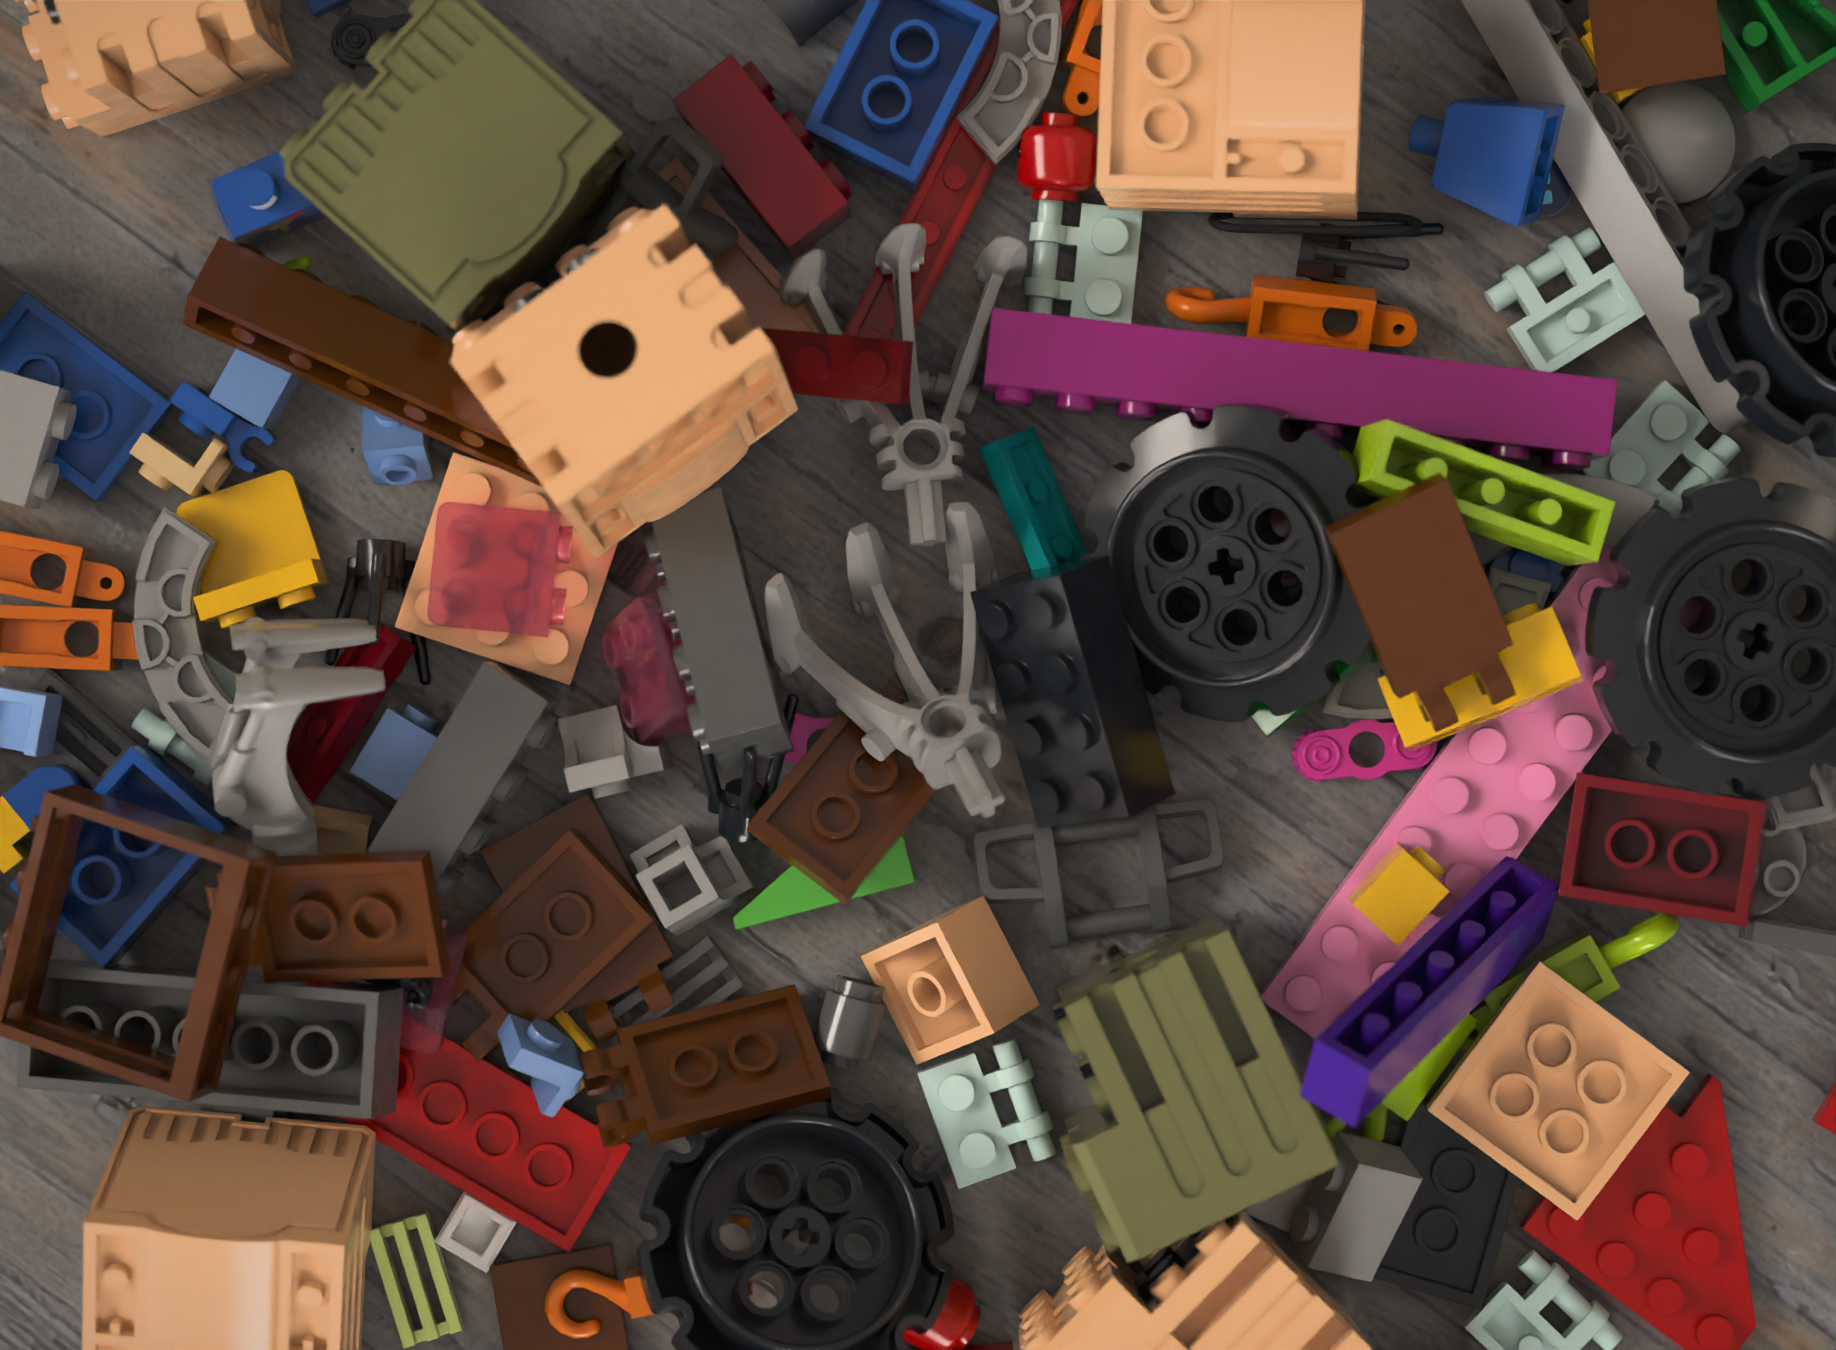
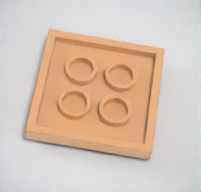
M453 452L395 627L571 685L618 543L598 558H595L543 487L499 467Z
M1536 959L1425 1107L1427 1111L1578 1221L1690 1072Z

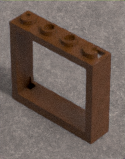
M77 785L45 791L40 814L32 816L31 824L35 835L30 855L23 863L18 874L17 888L21 893L15 917L9 922L3 936V949L6 951L0 976V1036L186 1102H192L217 1091L276 852ZM84 818L224 865L176 1057L38 1009Z

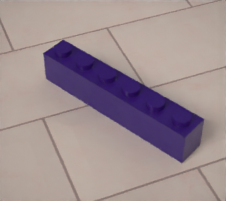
M1506 856L1315 1039L1300 1096L1355 1128L1543 940L1560 884Z

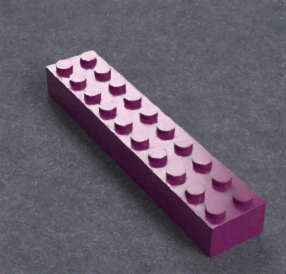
M992 308L982 392L995 393L994 404L1011 407L1030 408L1032 398L1056 400L1055 411L1072 414L1091 415L1094 405L1117 407L1116 418L1142 422H1152V418H1156V412L1178 414L1189 410L1194 414L1196 421L1210 424L1213 410L1216 406L1232 403L1260 404L1287 411L1290 414L1289 426L1291 428H1300L1299 437L1304 432L1319 427L1333 438L1342 439V433L1359 435L1362 426L1388 419L1466 448L1482 449V454L1510 464L1528 461V456L1533 455L1544 457V468L1580 471V468H1590L1591 460L1609 455L1618 380Z

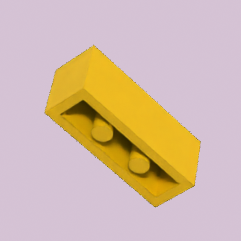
M1532 603L1503 616L1514 645L1497 652V655L1510 677L1516 695L1492 705L1488 695L1481 694L1473 674L1458 680L1443 689L1453 705L1459 722L1437 733L1433 730L1430 721L1426 722L1424 720L1414 693L1399 699L1392 692L1386 675L1377 678L1405 748L1412 752L1583 682L1584 679L1552 606L1540 611L1538 603Z

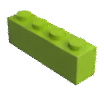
M1388 419L1361 427L1352 455L1357 461L1359 472L1358 480L1354 484L1358 492L1383 500L1437 473H1441L1449 483L1468 531L1566 566L1598 562L1615 501Z

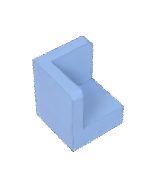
M0 684V748L22 751L24 755L33 757L51 756L54 749L63 695Z

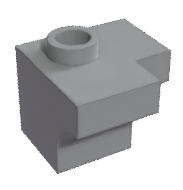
M627 703L557 719L564 746L565 767L563 769L569 793L592 788L594 799L626 792L630 790L629 778L673 767L667 744L650 743L636 733L630 720Z
M683 824L629 854L638 871V874L635 876L663 926L676 936L756 891L754 884L728 839L720 836L710 842L696 846Z

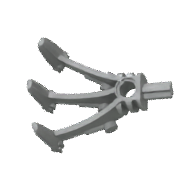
M913 223L894 227L879 244L877 252H873L874 267H880L881 275L893 274L896 328L891 329V337L894 340L913 341L908 404H903L905 424L901 427L886 407V404L891 403L835 398V401L848 424L864 417L871 428L869 431L870 444L884 448L876 455L877 467L882 471L889 472L881 480L882 488L887 491L905 490L910 546L921 545V547H931L934 544L947 543L942 487L955 485L963 479L962 469L955 465L964 458L963 446L955 440L965 435V423L955 417L957 411L968 415L972 411L980 386L971 382L986 341L982 338L992 314V308H994L1000 289L1011 292L1013 285L1020 286L1027 266V247L1018 239L1010 236H998L977 256L973 271L978 272L976 280L984 282L986 285L969 332L962 335L949 374L939 372L938 377L929 376L928 370H918L916 327H914L911 292V272H919V264H924V251L927 244L926 230L922 225ZM822 249L811 250L800 256L792 265L785 278L779 280L781 288L777 291L780 301L784 304L789 302L793 308L804 303L818 332L842 335L822 292L827 290L825 282L828 281L825 273L827 263L825 251ZM923 401H932L944 406L938 422L926 418ZM912 439H921L928 442L934 449L935 461L927 465H918L911 462L904 453L903 444Z
M955 502L949 504L945 513L947 535L945 551L949 570V584L953 587L954 593H963L964 601L959 685H952L951 691L945 692L943 688L936 690L922 668L893 609L901 606L900 597H902V594L897 585L891 560L880 535L870 523L866 522L852 527L846 539L847 577L852 598L851 605L858 622L877 616L895 656L893 665L907 694L908 702L901 705L885 698L851 676L816 645V638L808 629L802 606L789 578L783 573H778L770 579L765 588L764 608L767 635L771 649L769 652L772 659L771 664L777 670L779 678L782 680L787 674H791L801 665L837 699V707L866 733L861 741L871 756L879 761H884L897 748L912 758L915 766L923 773L926 781L932 788L941 789L954 783L971 816L981 813L983 818L994 815V807L1005 801L989 768L994 767L998 763L1001 755L1000 740L995 732L994 722L990 717V714H998V688L996 683H988L987 650L970 592L998 581L999 569L996 567L991 543L977 510L969 502Z
M249 618L245 622L230 625L233 650H243L247 659L243 672L235 674L236 695L233 704L227 706L217 742L210 757L215 810L222 816L232 817L234 822L252 832L253 845L276 852V856L318 855L314 806L297 783L286 757L291 729L306 703L385 690L383 671L370 668L293 667L301 653L356 646L376 641L375 626L368 625L367 620L357 618Z

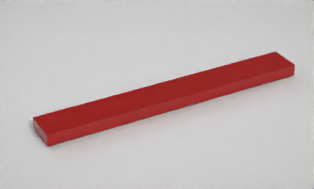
M1060 0L1062 13L1061 36L1079 0ZM999 23L898 225L916 223L922 225L926 230L927 244L924 251V264H919V272H911L914 327L917 326L996 168L958 123L956 117L975 98L989 75L997 53ZM876 267L843 335L892 339L891 329L896 328L893 274L881 275L880 267Z

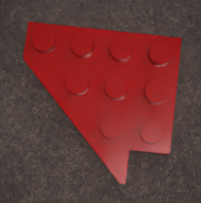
M1710 1074L1705 1077L1678 1115L1667 1106L1663 1107L1578 1221L1541 1195L1519 1224L1522 1229L1684 1350H1739L1756 1327L1721 1082Z

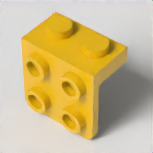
M285 470L275 471L179 505L177 514L219 542L201 583L203 594L193 597L200 621H219L221 629L230 628V625L257 617L255 608L278 601L280 610L311 601L316 598L313 589L330 583L295 477L290 472Z

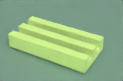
M429 1211L371 1228V1246L403 1349L425 1340H434L441 1335L453 1334L464 1329V1323L440 1246L435 1243L437 1236ZM415 1228L418 1229L446 1319L437 1323L408 1234L409 1230ZM394 1235L422 1324V1327L418 1329L414 1328L386 1238Z

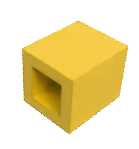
M1397 843L1347 898L1399 946L1450 891L1437 880L1446 870L1421 847L1417 846L1409 854Z

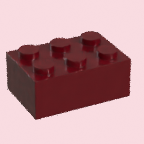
M730 54L672 101L681 119L722 154L721 170L791 259L795 261L851 217L847 201L852 196L849 191L851 187L829 159H826L820 165L809 153L814 148L811 142L812 137L789 109L781 116L771 105L776 100L772 93L774 89L756 65L750 60L741 67L734 56Z
M1578 772L1575 781L1558 896L1746 927L1752 923L1771 801L1747 799L1742 796L1718 792L1714 795H1709L1686 787L1591 772Z

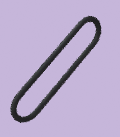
M1221 212L1211 214L1208 220L1213 228L1221 231L1260 234L1408 236L1420 232L1423 227V222L1417 217L1389 212H1358L1357 220L1333 221L1400 222L1411 226L1236 224L1221 220L1329 219L1234 217L1233 213Z

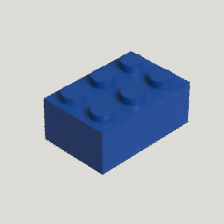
M867 0L804 125V128L812 137L811 141L914 192L997 28L998 16L967 0Z
M147 744L131 746L93 790L229 836L238 826L230 817L217 813L215 805L210 799L160 755L149 748ZM84 818L57 929L100 967L104 968L118 963L208 859ZM17 876L9 887L20 895L21 892L17 888Z

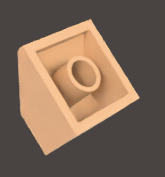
M984 895L946 911L860 956L874 984L884 987L882 999L916 1065L994 1034L1040 1005Z

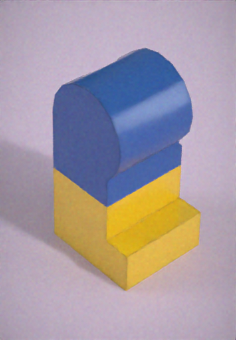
M64 764L41 766L0 797V870L3 874L18 871L25 860L29 858L31 850L25 842L35 835L31 824L32 816L40 814L45 791L71 785L86 788L85 780L69 766Z

